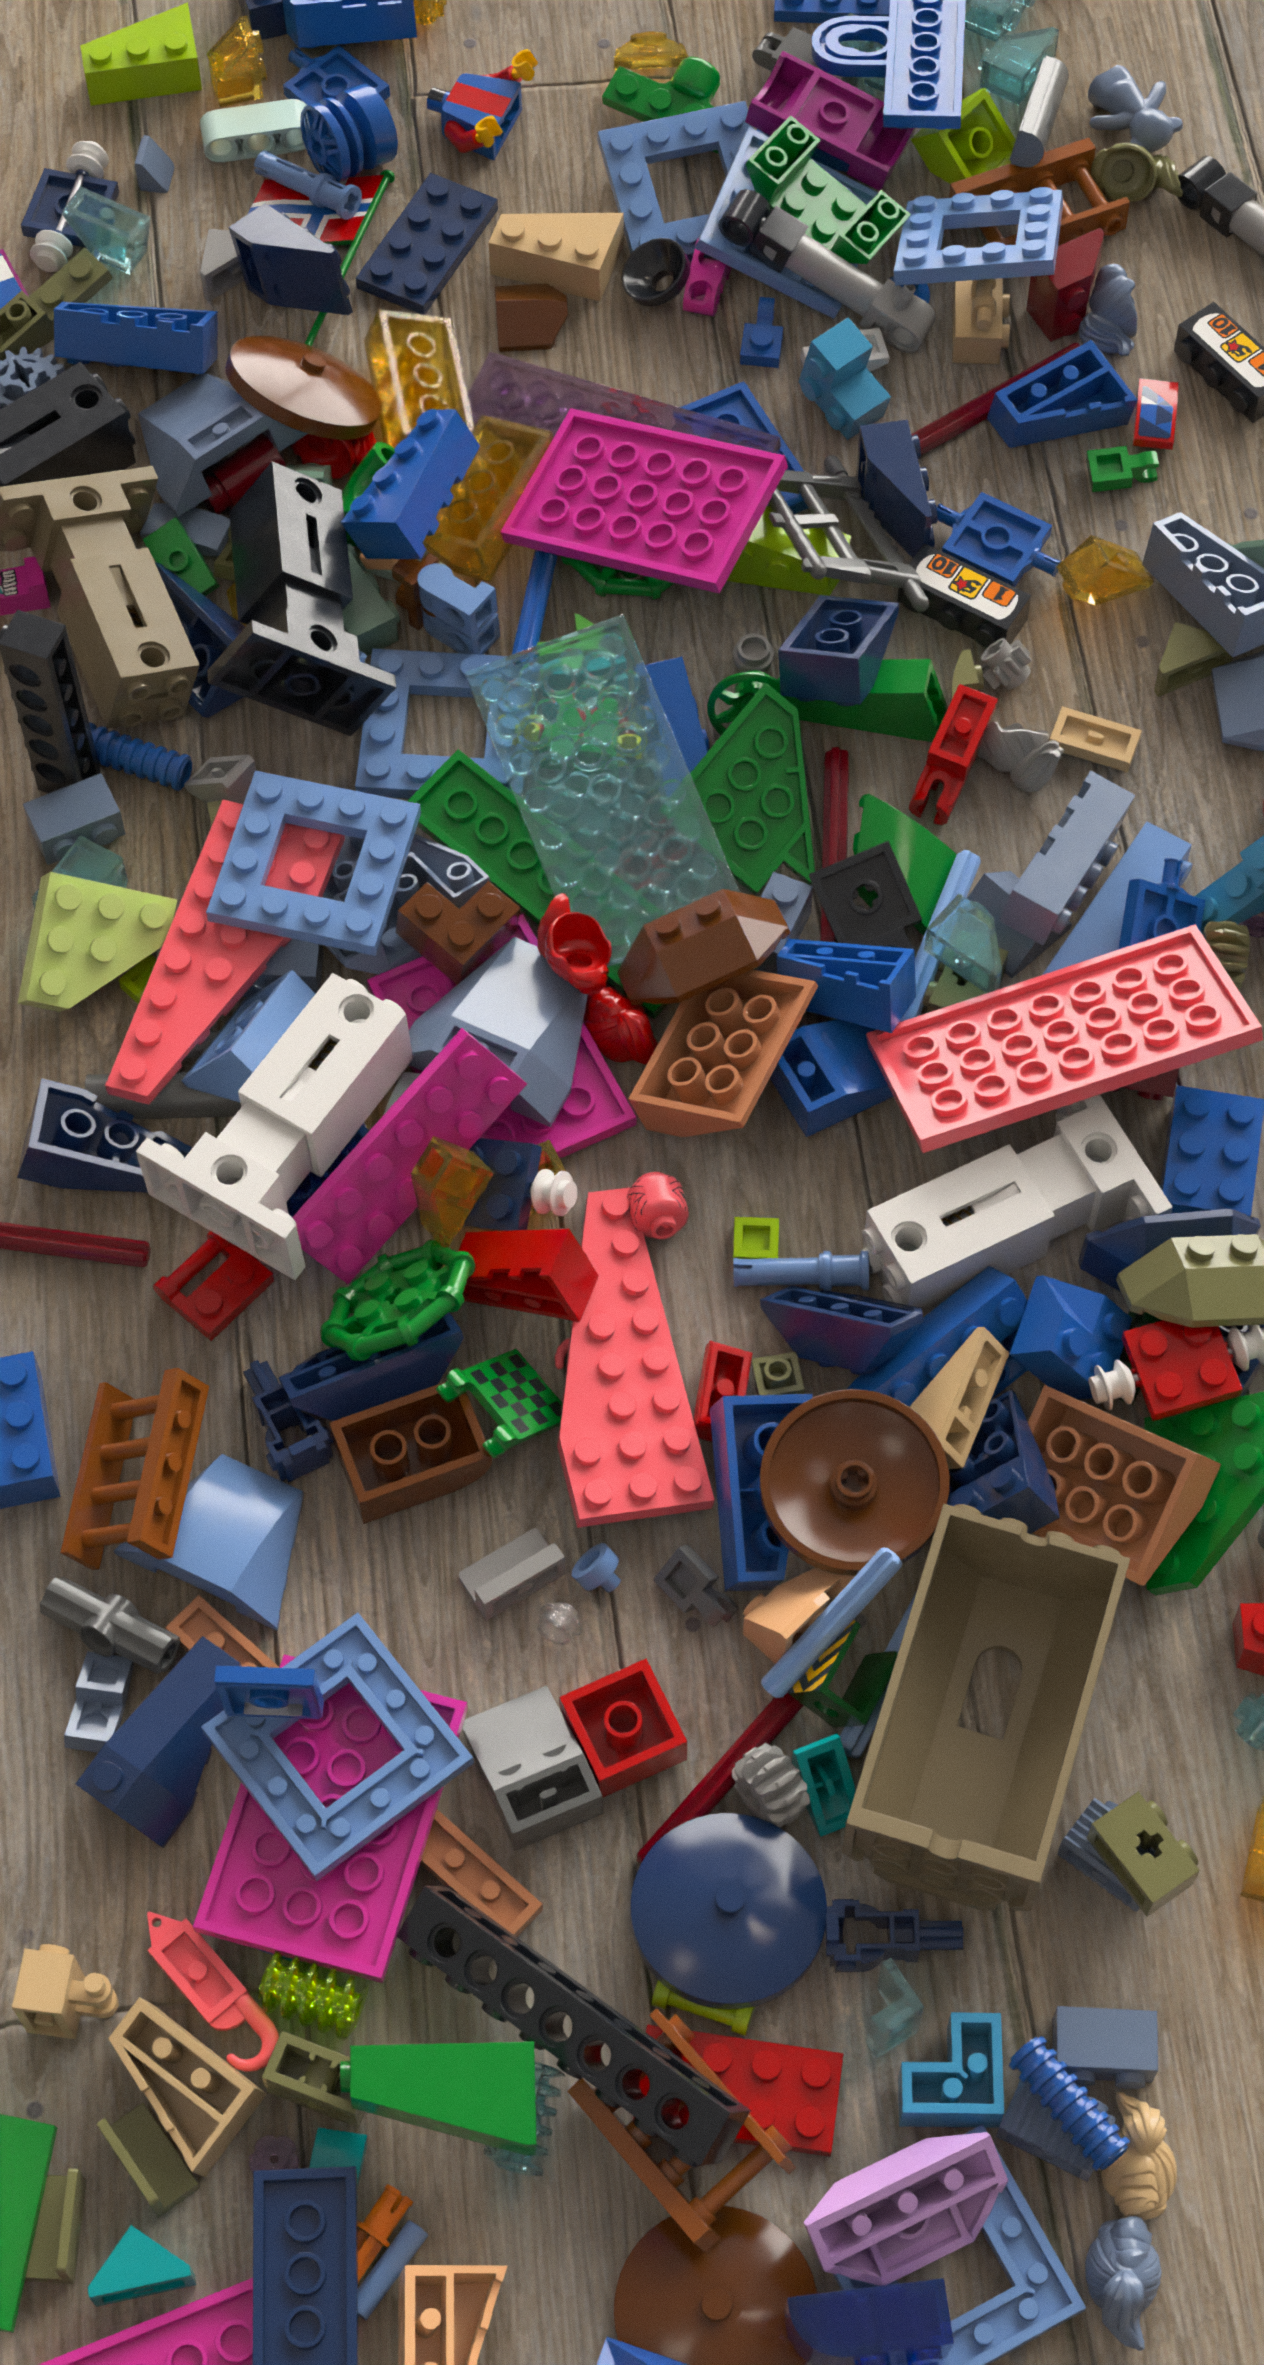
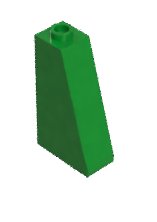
M883 659L875 684L861 705L841 706L833 701L814 700L804 702L796 699L799 720L927 742H933L948 709L931 659Z
M534 2041L350 2045V2061H341V2093H350L351 2107L353 2109L521 2155H536Z

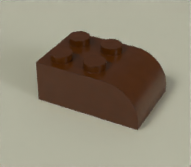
M443 1382L329 1423L334 1441L333 1445L363 1524L460 1490L478 1480L488 1471L492 1464V1457L482 1446L486 1440L467 1392L447 1403L436 1391L439 1385L445 1383Z

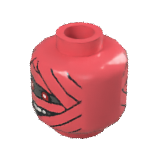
M661 1172L646 1173L639 1177L628 1190L627 1199L635 1229L643 1232L645 1237L667 1239L680 1231L687 1223L689 1209L681 1183L675 1177Z

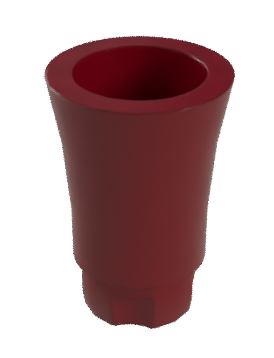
M263 433L257 435L227 460L209 470V475L204 477L212 496L203 502L210 512L220 514L229 508L232 509L272 461L287 467L278 450Z

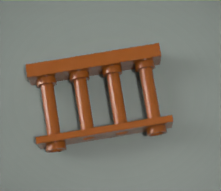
M1089 137L1044 152L1043 158L1035 166L1020 167L1007 164L951 183L949 198H952L959 193H971L974 196L991 195L999 190L1021 193L1030 192L1038 187L1058 190L1057 186L1076 181L1093 208L1073 214L1063 198L1058 246L1098 228L1103 230L1104 236L1113 235L1120 230L1126 229L1130 201L1127 197L1108 203L1092 178L1091 166L1094 161L1096 147ZM997 226L979 227L988 243L1000 242L1005 245H1016L1017 234L1004 238Z
M180 1368L164 1371L158 1395L134 1399L107 1382L99 1383L60 1551L61 1554L91 1570H98L100 1568L104 1546L125 1542L158 1560L173 1558L209 1391L207 1384ZM155 1414L150 1437L128 1440L133 1418ZM145 1456L141 1479L119 1483L124 1460ZM136 1499L131 1522L109 1526L114 1503Z
M656 2008L650 2014V2017L663 2030V2033L655 2040L671 2052L678 2048L698 2072L738 2100L689 2044L696 2036L677 2014L668 2020ZM644 2071L640 2076L639 2082L647 2076ZM579 2079L567 2091L692 2242L705 2252L721 2239L710 2226L717 2220L714 2214L774 2159L788 2174L796 2169V2166L786 2156L792 2149L791 2145L773 2125L764 2131L749 2113L744 2126L756 2138L759 2144L701 2199L696 2195L689 2201L678 2187L685 2181L682 2176L692 2166L682 2162L675 2155L670 2160L664 2157L657 2163L646 2150L653 2143L650 2140L652 2136L637 2128L633 2120L628 2125H625L615 2113L619 2108L612 2107L600 2100L594 2093L596 2088L585 2079ZM681 2101L678 2112L686 2106L684 2101Z

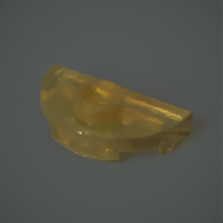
M654 31L636 33L630 36V41L615 50L614 71L619 66L628 70L678 67L680 62L688 57V54L682 43L678 45L675 41L668 39L666 33Z

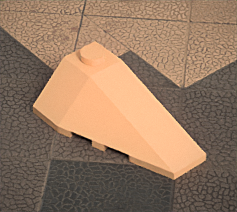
M815 1567L776 1586L766 1597L762 1593L757 1595L743 1612L745 1616L743 1635L776 1664L855 1576L834 1574Z

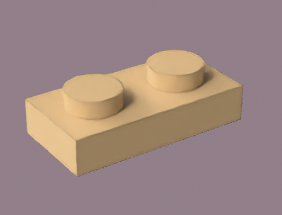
M1062 706L1049 741L1056 740L1059 746L1064 749L1065 754L1128 772L1138 747L1142 730Z

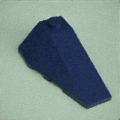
M155 563L200 664L188 703L202 717L209 718L244 697L209 684L207 670L242 632L245 626L165 566Z
M41 1078L23 1144L17 1178L62 1189L148 1193L136 1150L145 1139L149 1138L161 1146L164 1143L176 1148L184 1158L191 1151L192 1147L163 1131L151 1132L133 1122L134 1116L122 1109L119 1113H116L96 1102L97 1095L86 1089Z
M203 1636L104 1744L75 1783L162 1848L166 1846L193 1809L198 1794L196 1789L204 1766L208 1765L212 1753V1743L203 1733L201 1726L224 1710L214 1683L216 1666H241L240 1662Z

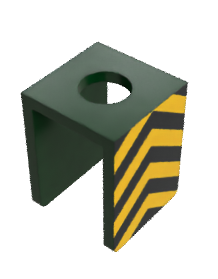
M853 1620L788 1692L789 1695L833 1728L866 1725L891 1677L898 1655L896 1651L865 1655L842 1699L829 1690L828 1686L861 1626L856 1620ZM821 1702H823V1703H825V1704L831 1706V1707L834 1708L835 1710L826 1707V1706L823 1705Z

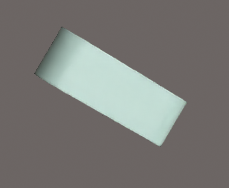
M287 99L209 111L200 119L204 153L211 161L229 162L257 158L258 154L264 150L274 155L305 150L306 147L302 139L300 116L303 108L307 105L298 99Z

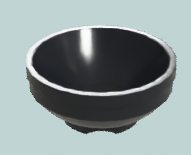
M669 238L652 239L637 247L626 260L621 275L622 286L628 296L640 305L651 307L664 304L676 298L685 286L690 273V262L684 249L676 241ZM668 275L673 276V281L667 289L656 291V285L661 278Z

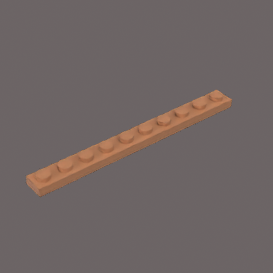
M200 1595L165 1627L166 1630L180 1637V1646L186 1652L203 1636L240 1662L243 1667L279 1668L278 1665ZM438 1809L436 1810L420 1864L444 1886H449L518 1937L541 1913L543 1904Z

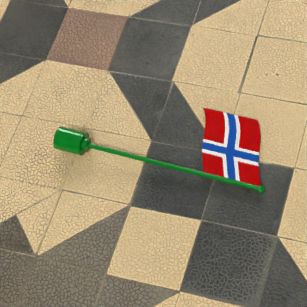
M386 169L380 175L351 177L340 182L346 186L350 184L360 188L362 193V200L357 213L348 220L340 218L336 211L326 206L324 208L314 206L306 195L271 179L264 180L248 214L266 203L279 213L284 212L291 221L300 227L308 228L315 237L326 244L330 243L333 246L351 244L340 267L344 279L388 184L394 182L395 175L391 170ZM326 312L318 313L304 344L313 345L327 315Z

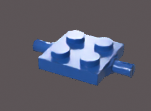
M339 45L327 54L314 59L309 58L299 48H294V51L291 50L288 55V61L300 69L296 76L283 84L284 96L288 99H298L306 105L319 103L324 98L333 97L335 99L339 92L366 83L373 87L383 100L390 97L389 85Z
M983 492L978 495L970 507L961 513L947 508L941 503L936 507L937 521L953 528L952 534L942 547L943 553L1013 587L1017 585L1024 573L1033 567L1053 577L1058 573L1062 561L1041 552L1042 547L1051 535V524Z
M1174 858L1164 859L1161 883L1156 884L1141 878L1129 880L1118 950L1195 924L1201 932L1205 900L1189 895L1183 888L1178 886L1183 861H1178V859Z

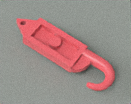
M150 1911L147 1912L151 1947L148 1949L149 1955L206 2023L217 2031H228L247 2022L260 2037L262 2047L258 2055L250 2059H240L230 2053L226 2056V2061L235 2069L244 2072L258 2071L266 2067L279 2038L274 2022L203 1937L194 1931L192 1924L186 1918L181 1922ZM156 1921H160V1922H161V1925H160V1926H158V1927H154V1926H153V1924H154Z

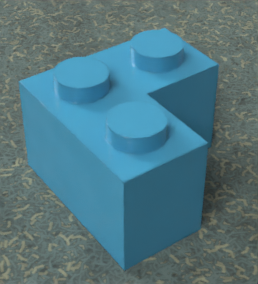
M849 317L811 341L798 381L804 395L810 401H815L825 413L829 425L833 429L839 430L847 440L859 433L860 426L873 424L884 417L891 398L888 392L866 368L873 346Z
M951 2012L947 2025L948 2062H901L898 2075L899 2126L978 2127L983 2124L985 2128H999L1004 2116L1001 2013Z

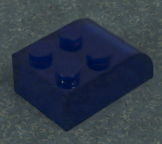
M944 2278L788 2297L783 2313L786 2332L791 2344L798 2354L812 2365H894L907 2363V2365H939L938 2361L947 2357L954 2344Z

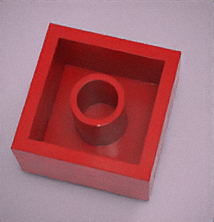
M647 1658L559 1697L560 1711L588 1762L603 1798L687 1760L686 1737Z

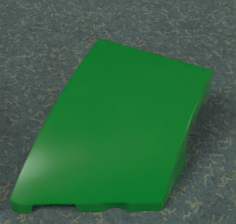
M871 794L862 795L859 800V807L863 808L860 832L854 835L852 848L854 855L889 841L922 917V922L913 926L924 936L957 854L926 828L893 806ZM865 887L859 888L857 890L858 895L872 908L873 900L878 898L875 891L867 892Z

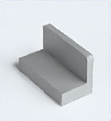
M533 1528L460 1571L459 1580L487 1621L565 1575V1557L555 1542L548 1545L539 1530Z

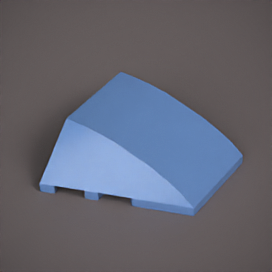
M221 1454L188 1484L173 1558L158 1560L127 1542L120 1544L114 1550V1553L156 1573L157 1569H160L235 1605L236 1612L278 1631L279 1613L283 1592L286 1590L287 1571L291 1551L294 1548L304 1494L303 1491Z

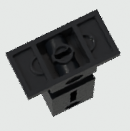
M79 362L0 409V487L119 471L136 463L133 445L136 444V441L128 425V420L131 418L128 408L120 398L114 399L108 393L104 381L97 373L91 374Z
M272 461L229 512L238 621L247 626L207 670L208 683L352 736L397 687L394 674L360 662L357 636L344 631L342 611L353 600L346 530L340 523L344 518L342 490Z

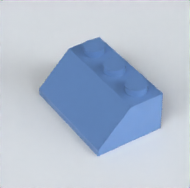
M290 970L243 1000L181 1081L188 1088L240 1102L239 1089L314 997L315 993L293 970Z

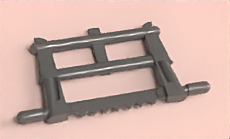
M830 455L824 460L825 468L830 475H815L804 471L786 470L768 503L773 511L768 518L774 527L784 529L803 561L801 565L803 572H810L811 576L817 580L827 577L862 584L875 583L903 588L905 595L915 610L922 612L928 608L929 601L920 587V576L911 564H903L904 557L897 554L898 548L891 545V538L885 536L887 530L880 527L881 521L874 518V511L868 509L870 503L862 500L860 497L862 487L858 479L848 476L838 457ZM780 491L800 494L812 514L794 515ZM820 497L846 500L885 561L858 559L839 529V521L835 514L829 513ZM821 528L839 557L819 556L803 529Z

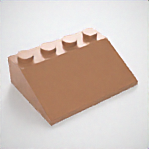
M750 970L682 1001L628 1098L645 1129L678 1137H689L744 1128L818 988L816 981Z
M1044 1385L1028 1424L1053 1481L1060 1518L1033 1532V1534L1045 1538L1047 1532L1056 1531L1070 1536L1076 1543L1090 1547L1095 1545L1112 1547L1119 1551L1121 1556L1130 1558L1125 1578L1144 1586L1202 1508L1221 1464Z

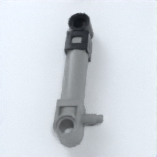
M1211 156L1202 157L1178 175L1180 188L1183 190L1181 197L1177 196V198L1184 206L1194 210L1201 206L1199 216L1226 238L1234 233L1264 257V208L1256 202L1258 193L1232 172L1226 174L1223 166Z
M740 190L719 220L720 232L731 243L739 246L751 244L748 250L751 255L781 273L784 267L796 273L862 316L863 319L859 325L865 329L880 328L884 341L901 352L913 353L918 350L935 323V311L926 301L914 295L916 289L913 284L904 285L903 287L900 285L895 286V282L889 278L884 285L807 236L805 232L809 226L778 206H775L771 211L768 201L761 194L753 190Z

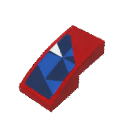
M1139 379L1133 446L1173 450L1178 382Z

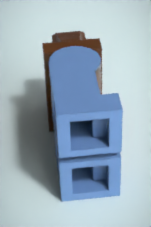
M430 553L421 562L417 559H400L392 567L393 579L401 583L395 594L396 604L408 611L410 626L417 630L424 626L426 632L456 652L463 654L483 655L500 637L499 619L496 613L498 611L496 590L493 586L481 581L476 588L453 576L452 570L448 566L439 563V558Z

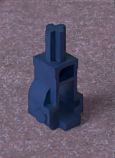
M256 1360L250 1363L251 1368L243 1371V1375L255 1395L252 1397L257 1417L261 1425L265 1426L267 1430L265 1443L268 1454H266V1458L272 1471L277 1472L281 1481L287 1479L289 1483L329 1464V1459L333 1457L331 1444L334 1441L327 1428L322 1427L319 1419L316 1420L311 1415L302 1413L300 1409L292 1406L267 1361L259 1363ZM298 1425L300 1430L309 1436L288 1446V1450L287 1448L280 1450L284 1448V1444L279 1434L284 1429Z
M834 1899L832 1900V1906H827L825 1916L826 1957H829L830 1967L834 1966L835 1973L866 1972L877 1967L883 1960L918 1962L920 1951L963 1950L964 1933L962 1920L919 1921V1909L880 1912L873 1906L861 1904L859 1900ZM845 1918H854V1921H870L878 1929H887L888 1943H856L855 1954L846 1955V1944L843 1941Z

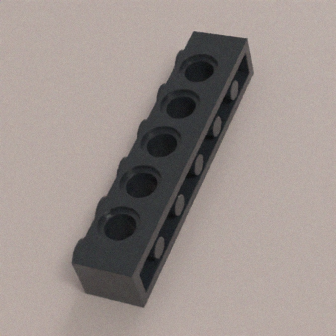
M17 610L10 624H5L0 631V651L4 662V672L8 677L11 688V698L16 706L18 723L21 725L24 745L29 754L31 771L34 773L38 790L51 793L100 774L101 769L66 625Z

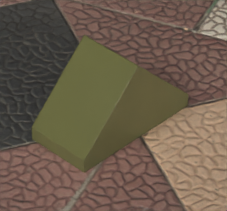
M1175 622L1158 669L1154 692L1160 697L1211 676L1213 668L1230 663L1232 656L1206 630Z

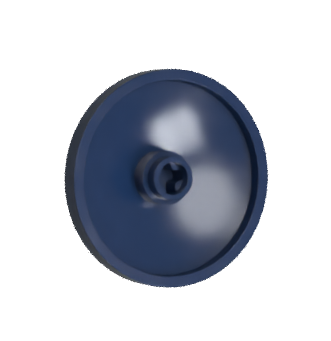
M736 1813L710 1814L697 1817L675 1827L657 1841L647 1853L638 1869L632 1887L630 1902L631 1929L639 1954L646 1966L664 1986L688 2001L710 2008H750L772 2001L794 1987L812 1966L820 1950L826 1928L827 1900L825 1888L819 1871L810 1855L792 1836L781 1828L749 1815Z

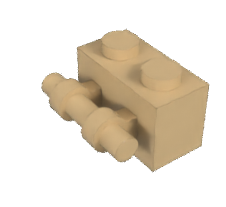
M1003 278L955 281L952 363L999 364L1001 348L1009 347L1010 325L1002 324V318H1008L1010 306V294L1003 293Z
M42 1944L39 1950L24 1948L12 2009L27 2033L76 2039L80 2015L110 2018L117 2011L119 2000L109 1979L99 1973H91L85 1977L75 1956L69 1954L70 1951L65 1947Z

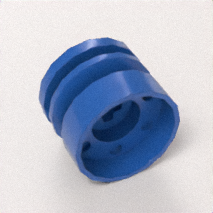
M367 83L341 91L335 99L333 97L324 98L319 103L309 104L301 112L300 127L302 139L314 167L320 174L329 173L333 175L339 183L345 181L348 177L359 175L363 168L365 170L374 169L391 162L397 155L398 139L391 113L383 98Z

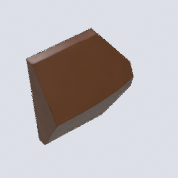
M547 283L495 286L499 352L552 349L556 341L555 338L568 317L567 296Z

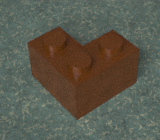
M489 881L460 909L427 882L398 910L395 933L458 985L491 957L517 931L521 908Z

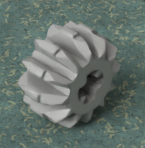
M766 1743L758 1748L754 1747L743 1754V1758L737 1761L732 1769V1778L736 1782L735 1789L740 1793L742 1803L746 1804L749 1808L751 1816L765 1820L779 1828L783 1825L787 1826L798 1819V1815L806 1810V1806L810 1803V1798L806 1791L807 1784L802 1780L799 1774L800 1770L792 1764L791 1758L787 1755L784 1756L779 1747L775 1745L770 1746Z

